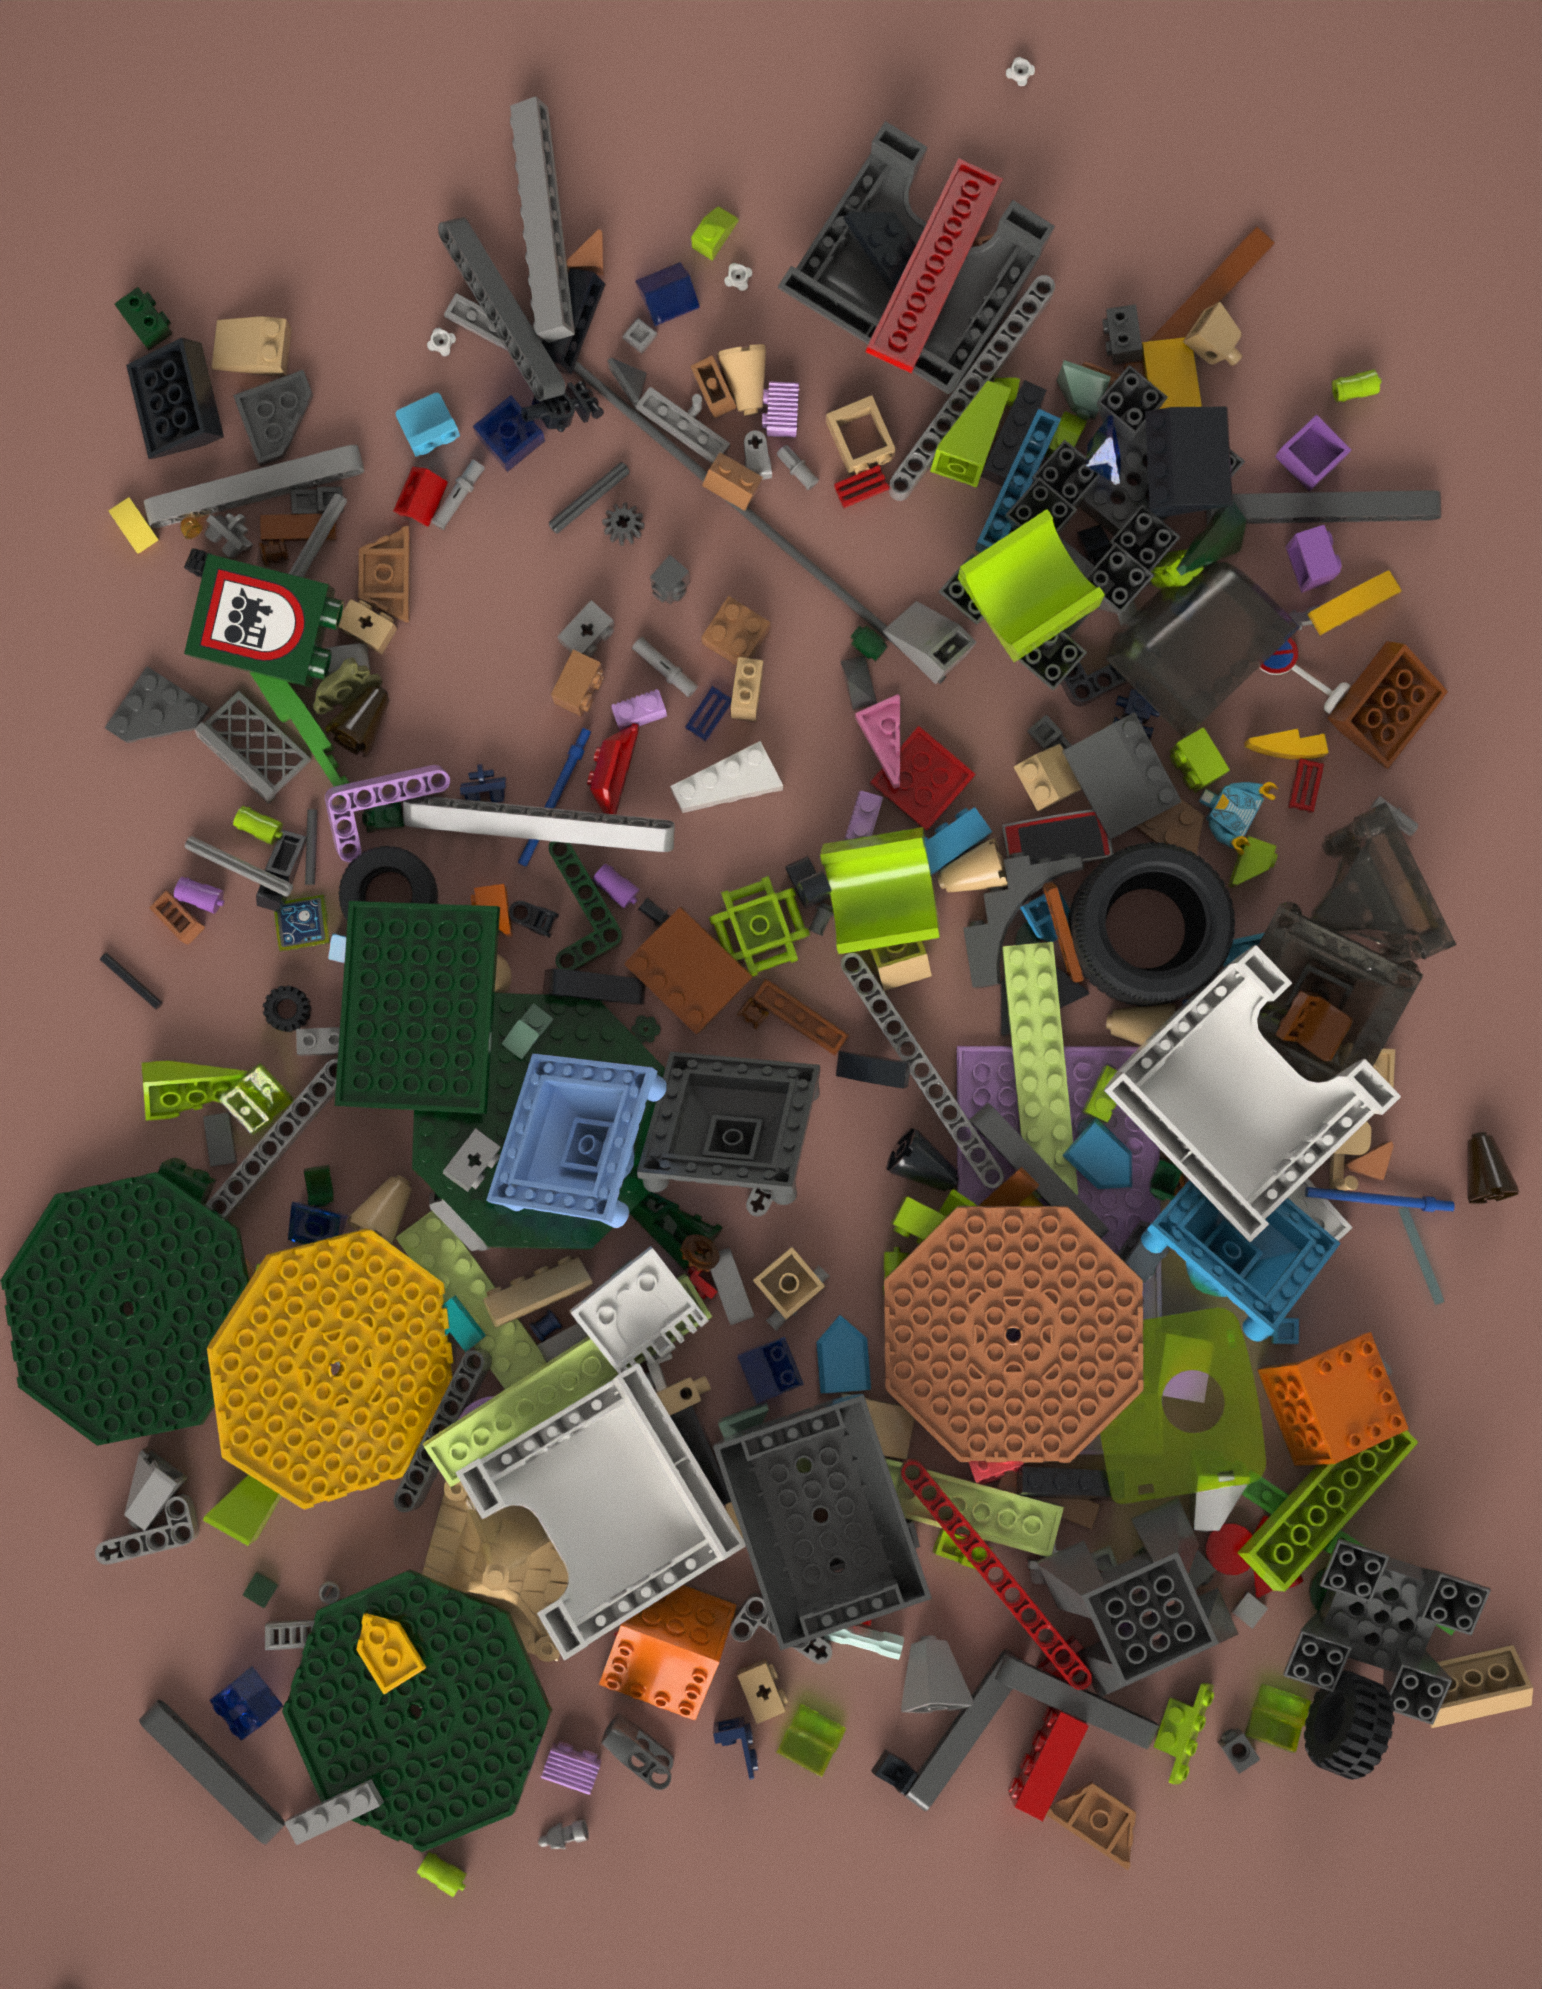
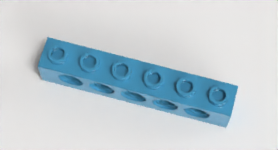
M1038 409L974 550L981 553L1009 534L1012 527L1005 515L1031 486L1033 482L1032 477L1038 471L1061 418Z

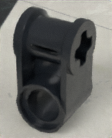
M521 900L514 902L509 909L510 918L515 924L544 937L551 938L552 934L550 931L555 918L559 917L558 913ZM522 906L528 910V915L520 920L514 917V911Z

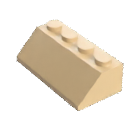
M571 1256L557 1261L558 1266L549 1270L548 1266L534 1271L535 1276L525 1280V1277L522 1276L511 1281V1287L502 1290L499 1286L486 1292L488 1297L484 1298L483 1302L494 1328L590 1287L593 1282L579 1257L572 1259Z
M1514 1645L1437 1662L1452 1678V1682L1434 1724H1430L1431 1728L1532 1706L1533 1687Z

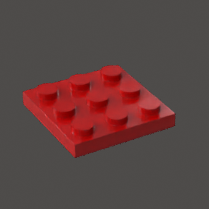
M918 726L900 747V787L893 788L883 768L869 784L927 832L976 774Z

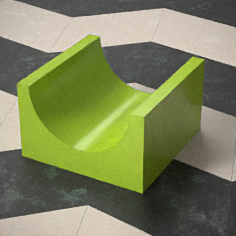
M1048 509L960 566L958 580L1013 662H1016L1098 608L1105 596L1101 588L1091 584L1071 559L1056 532L1053 517Z
M923 827L823 844L820 857L832 890L831 900L835 919L838 954L940 938V924Z

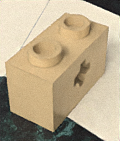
M350 599L343 611L338 629L382 655L397 631L396 626L393 624L394 619L383 612L379 615L371 611L372 606L362 600H359L357 603ZM371 621L372 627L367 626L364 628L363 623H370Z
M763 1659L737 1670L738 1679L757 1724L786 1712L784 1704L788 1703L783 1688H777L775 1680L778 1679V1675L773 1664L768 1665L767 1660ZM760 1685L769 1688L767 1695L764 1696L762 1692H759Z

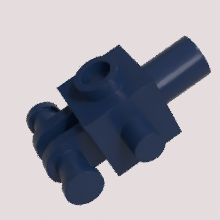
M1143 674L1139 675L1136 689H1131L1127 698L1117 697L1115 705L1124 708L1122 718L1135 712L1141 725L1142 723L1146 724L1150 715L1159 718L1161 708L1153 706L1155 695L1150 694L1154 681L1153 677ZM1114 716L1112 724L1121 719ZM1142 726L1147 737L1151 739L1154 727Z

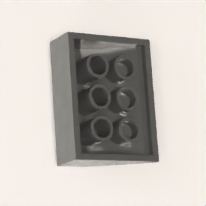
M1135 712L1062 751L1109 840L1182 802Z

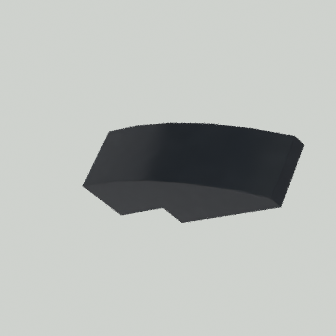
M282 829L281 833H283L281 839L278 838L265 871L293 884L305 847L306 836ZM260 885L256 894L257 906L281 913L288 896Z
M839 1051L836 1076L904 1089L909 1084L911 1062Z

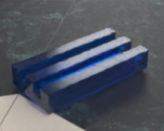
M712 686L685 726V729L706 742L730 707L732 698ZM713 695H717V699L712 704V706L710 707V709L708 710V712L706 713L698 727H693L694 723L701 715V713L703 712V710L705 709ZM725 700L726 702L706 732H701L721 701Z

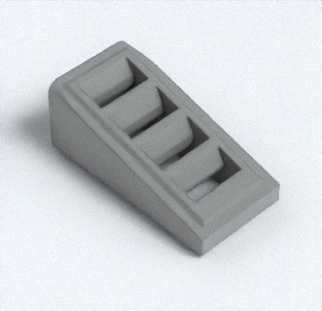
M268 1621L265 1624V1650L304 1648L307 1641L306 1627L311 1626L312 1631L315 1621ZM296 1627H300L301 1641H296ZM285 1628H289L290 1641H285ZM274 1629H279V1642H274Z

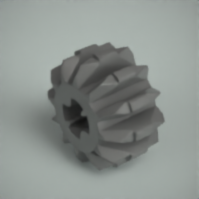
M626 502L623 503L622 509H619V506L614 504L615 512L607 510L605 513L608 518L602 520V524L606 526L604 534L611 535L610 541L612 543L619 538L620 546L624 545L625 539H628L629 543L633 544L632 536L641 538L642 535L639 530L645 528V524L640 522L643 519V514H636L637 507L635 505L628 510ZM625 520L628 526L622 528L620 521Z

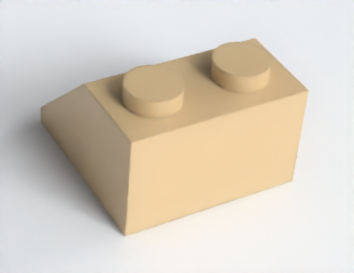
M1061 744L1035 754L1014 766L1034 806L1039 812L1082 789L1062 752Z
M922 941L869 949L883 991L932 976L928 956Z
M792 1246L753 1279L785 1319L789 1318L825 1287Z

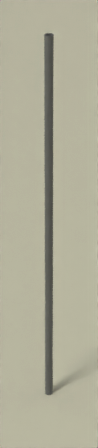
M576 361L573 369L576 374L704 482L708 472ZM725 500L894 644L883 633V630L888 627L762 518L749 507L744 511ZM944 676L938 683L941 684L946 679V676Z

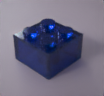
M512 395L473 425L475 435L507 472L545 442L544 434L534 421L525 422L522 419V407Z

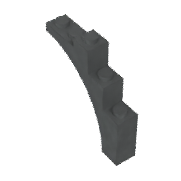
M1025 852L1010 854V859H1004L1008 890H1005V887H994L989 889L990 893H984L988 924H985L984 920L969 922L970 927L963 928L973 988L978 989L1001 985L1000 959L1002 945L1008 928L1020 907L1035 892L1041 889L1043 884L1065 874L1085 869L1082 857H1077L1076 853L1061 856L1062 860L1052 861L1051 858L1036 860L1037 864L1034 865L1032 857L1029 855L1025 856Z

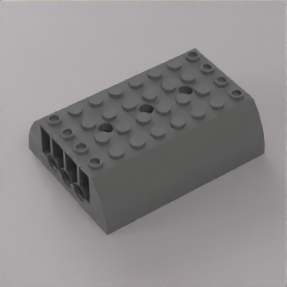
M863 1394L836 1398L736 1432L713 1445L780 1651L932 1599ZM807 1458L811 1461L812 1466L808 1472H800L797 1469L796 1464L799 1459ZM817 1508L827 1510L828 1518L824 1522H817L813 1518V1513ZM834 1558H841L845 1562L842 1571L834 1572L830 1569V1562Z

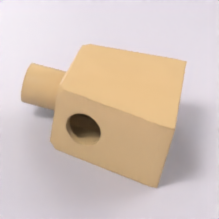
M1218 302L1203 310L1183 342L1212 365L1225 359L1233 366L1242 358V354L1235 348L1241 337V331L1224 306Z
M705 1376L694 1381L691 1377L667 1386L665 1389L656 1391V1394L668 1414L672 1415L700 1402L701 1398L699 1395L711 1390V1387ZM683 1389L687 1392V1397L684 1399L680 1396V1391Z

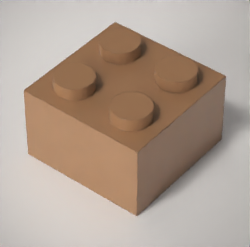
M728 596L702 635V644L737 666L738 657L750 659L753 657L770 631L771 622Z
M573 649L551 693L554 704L582 717L584 711L589 712L594 702L592 695L595 689L600 690L605 679L601 662Z

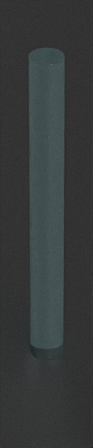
M1408 1207L1399 1208L1398 1212L1435 1305L1441 1304L1445 1301Z

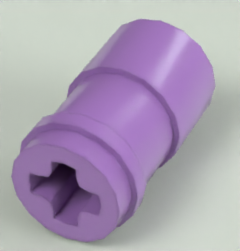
M604 864L592 879L595 885L609 894L610 898L624 909L630 903L635 904L638 901L635 897L640 889L613 870L612 866Z
M181 877L176 884L174 898L178 899V901L193 904L197 908L214 914L220 906L224 905V900H222L224 892L221 889L207 884L203 885L192 881L188 877Z

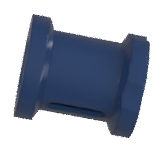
M548 1309L547 1314L535 1323H529L531 1329L541 1342L545 1341V1337L555 1329L563 1327L551 1309Z

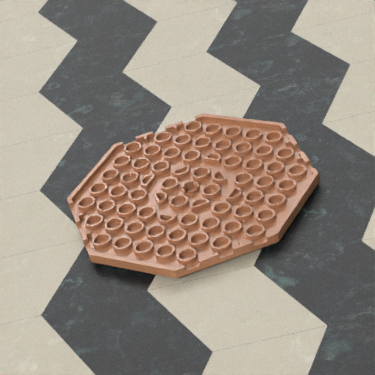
M957 1206L884 1279L885 1390L959 1462L1022 1461L1044 1463V1461H1059V1463H1070L1143 1391V1280L1068 1206ZM1010 1328L1019 1329L1021 1332L1020 1338L1016 1341H1010L1006 1337L1007 1330Z

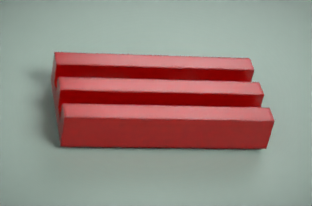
M880 465L835 483L834 489L844 509L889 490V486L885 481L884 474L881 472ZM873 475H877V477L872 478L849 489L841 491L842 488H845L849 485H852ZM880 482L881 486L871 489L848 500H845L844 498L845 496L860 491L876 483Z
M1302 758L1298 760L1288 808H1296L1308 813L1314 812L1324 769L1323 763ZM1306 765L1307 769L1299 803H1296L1303 767ZM1315 767L1317 770L1309 805H1305L1312 769Z

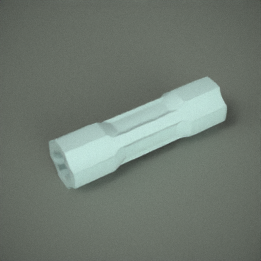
M859 1625L824 1636L826 1640L853 1645L897 1660L900 1658L904 1643V1637L876 1631Z

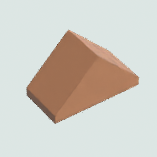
M600 229L566 260L567 273L572 268L594 272L596 275H604L603 232Z
M1392 1141L1384 1142L1368 1150L1365 1154L1358 1155L1345 1162L1344 1169L1372 1179L1384 1180L1394 1147Z

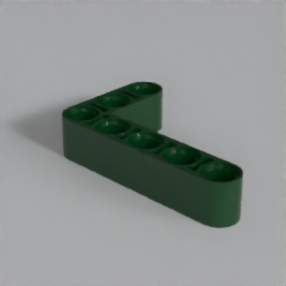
M551 841L548 848L549 853L595 930L564 948L556 956L555 962L559 969L577 971L621 945L623 934L571 844ZM558 844L567 846V852L562 856L554 854V849ZM572 865L580 868L579 875L574 878L566 874L567 869ZM583 887H590L593 890L590 898H580L579 892ZM597 908L605 911V917L600 921L592 918V912ZM607 931H617L618 938L615 942L610 943L604 939ZM589 942L596 945L595 953L585 955L583 953V946ZM566 955L574 957V964L570 968L561 966V960Z

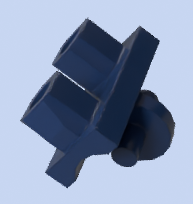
M477 764L478 772L468 773L469 780L479 779V781L461 783L460 792L461 795L465 796V800L481 801L480 792L489 791L490 799L493 803L505 800L506 776L485 779L494 777V770H484L483 764Z

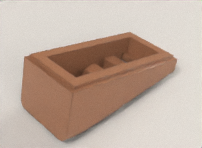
M168 890L149 907L181 942L187 945L205 928ZM171 901L172 904L162 913L161 910ZM178 909L179 911L169 920L168 918ZM185 916L184 921L176 927L175 925Z

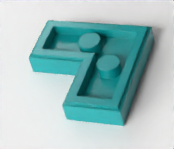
M456 1295L442 1305V1308H447L449 1328L445 1329V1336L451 1333L465 1352L486 1337V1334Z

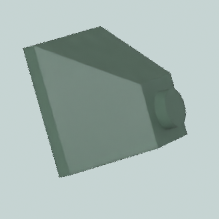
M1064 360L1056 381L1071 412L1076 413L1079 418L1095 420L1099 411L1096 403L1105 394L1111 376Z
M767 1401L719 1419L718 1425L723 1437L726 1438L736 1432L762 1424L769 1411Z

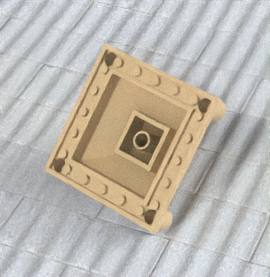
M446 1481L442 1503L422 1574L510 1612L526 1651L535 1654L544 1662L558 1661L560 1653L537 1613L557 1601L564 1594L568 1585V1573L564 1562L540 1521L531 1510L515 1505L502 1508L482 1519L462 1483L458 1482L450 1487Z

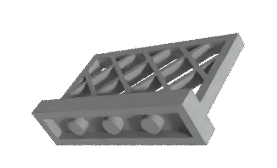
M240 691L231 697L204 724L201 722L194 728L196 736L268 804L311 761L309 756ZM240 700L246 706V715H232V706ZM217 720H228V732H217L212 725ZM232 720H246V732H232ZM250 720H261L264 723V732H250ZM232 737H246V749H235L232 746ZM250 737H264V749H250ZM268 737H279L282 740V749H268ZM285 743H286L291 749H286ZM250 754H264V766H253L250 763ZM268 754H282V766H268ZM286 754H297L303 759L296 766H286ZM268 771H282V779L275 786L268 780Z

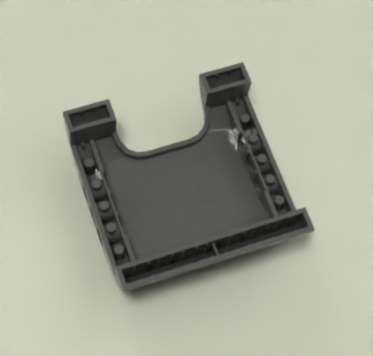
M886 121L872 141L871 154L797 268L791 266L778 285V289L866 344H869L889 303L892 292L843 218L849 212H895L916 245L927 224L926 221L919 218L912 211L909 204V191L928 147ZM1012 200L999 220L997 231L992 238L981 246L971 247L912 371L913 373L947 394H950L959 385L1026 283L1054 231L1055 226Z

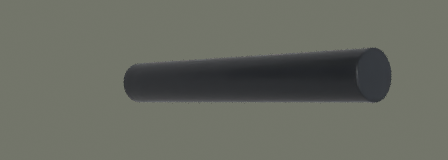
M104 953L101 956L100 961L154 1009L157 1010L163 1004L159 998L108 953Z

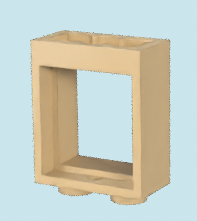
M872 395L826 414V424L849 475L853 473L857 475L869 470L870 466L877 463L884 465L894 457L895 446ZM871 414L885 447L853 460L839 426Z
M738 657L731 702V718L756 722L763 675V660Z

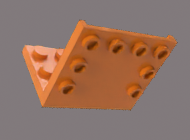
M1371 1332L1363 1333L1301 1362L1270 1365L1257 1369L1294 1466L1336 1464L1409 1429Z
M685 1585L680 1586L620 1625L599 1685L677 1713L683 1717L696 1720L720 1662L737 1605Z

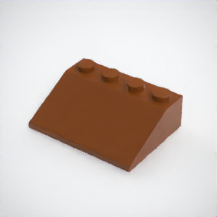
M1386 641L1327 719L1342 735L1384 768L1389 769L1448 691L1406 644Z
M679 907L624 963L696 1035L703 1031L753 978L682 907Z

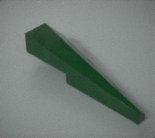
M1234 501L1233 506L1218 508L1205 530L1195 536L1176 568L1181 576L1232 554L1234 555L1241 550L1247 519Z
M650 1192L629 1214L686 1270L689 1267V1261L682 1259L683 1253L680 1251L685 1238L697 1234L705 1236L713 1242L723 1227L719 1224L712 1226L702 1221V1216L698 1214L692 1216L680 1210V1205ZM697 1251L695 1252L696 1255H703L702 1253H698Z

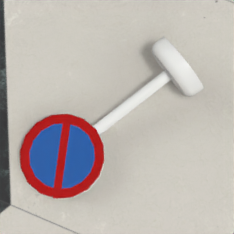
M1272 632L1261 637L1254 647L1253 657L1256 665L1262 671L1271 675H1281L1291 669L1329 696L1324 704V710L1328 714L1333 711L1351 688V685L1342 682L1332 691L1298 667L1296 662L1299 650L1290 636Z

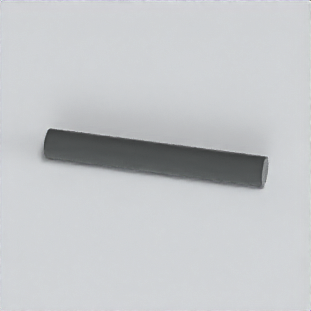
M315 809L307 810L305 885H315L318 811Z

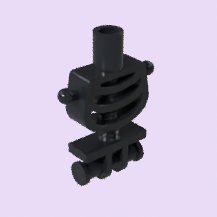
M580 381L575 385L572 382L567 383L564 395L539 401L534 396L532 405L521 409V416L525 422L542 419L548 429H557L559 432H564L565 428L571 425L575 411L581 420L586 423L589 420L590 414L594 419H597L604 414V410L599 407V401L596 397H593V392L586 388L585 382Z

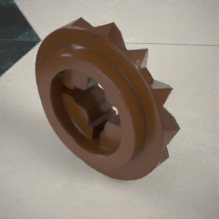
M694 1234L686 1237L682 1242L683 1244L680 1248V1251L683 1253L682 1259L689 1261V1267L695 1266L698 1272L703 1269L708 1272L716 1267L720 1255L716 1245L710 1239ZM697 1251L698 1253H702L705 1255L701 1257L700 1255H696L695 1252Z

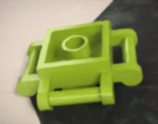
M769 876L761 878L762 881L737 890L721 892L727 911L709 917L710 924L714 925L721 946L737 961L744 959L747 969L753 977L758 975L757 972L789 961L791 963L798 961L792 942L810 936L809 929L805 928L797 906L794 888L775 894ZM764 890L766 891L767 896L735 907L733 905L735 900ZM782 900L786 902L796 932L791 934L779 905V901ZM727 919L731 920L741 951L736 953L733 951L723 923ZM785 945L787 952L754 963L753 955Z

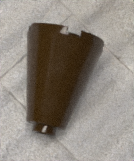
M377 685L375 687L369 686L325 727L327 734L331 731L335 735L333 740L349 752L357 755L360 751L364 753L362 757H367L372 750L390 702L387 696L388 692Z
M1487 1132L1472 1134V1139L1467 1141V1198L1469 1204H1485L1487 1200L1495 1199L1496 1201H1501L1518 1195L1519 1187L1493 1136L1487 1135Z

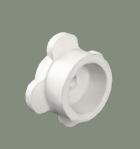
M1021 57L1015 58L1012 67L1006 70L1007 78L1014 79L1019 86H1025L1029 76L1035 73L1034 66Z
M732 263L729 266L728 276L724 280L726 286H735L740 291H745L748 288L747 282L749 277L752 276V270L749 267Z
M435 328L431 335V341L427 343V347L430 351L435 350L440 352L442 356H448L450 354V347L452 343H455L456 337L453 333H448L441 328Z

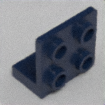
M744 1716L714 1722L713 1736L715 1744L721 1743L722 1746H729L737 1743V1739H741L749 1780L755 1779L754 1771L759 1769L756 1749L750 1748V1745L753 1744L751 1724H745Z

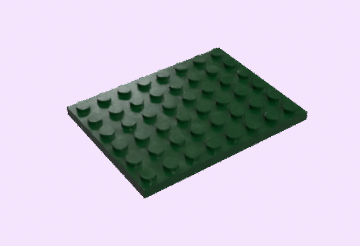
M349 901L334 1106L487 1114L500 907Z

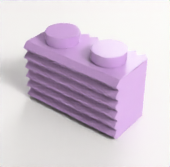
M769 381V389H764L763 404H768V413H763L762 428H767L768 437L796 438L799 383Z
M657 689L654 692H646L645 695L641 694L640 697L636 695L635 698L627 699L626 702L622 700L621 703L617 702L616 705L612 704L611 706L619 731L633 723L641 726L667 717L664 703Z
M865 791L858 792L844 840L872 836L883 797Z
M559 1742L558 1745L553 1743L541 1778L590 1795L601 1760L597 1759L598 1755L591 1751L583 1750L581 1753L573 1750V1746L568 1743Z

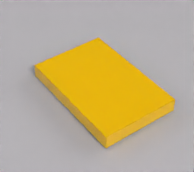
M1185 338L1142 342V356L1146 379L1168 397L1160 409L1168 407H1202L1194 352L1183 342Z

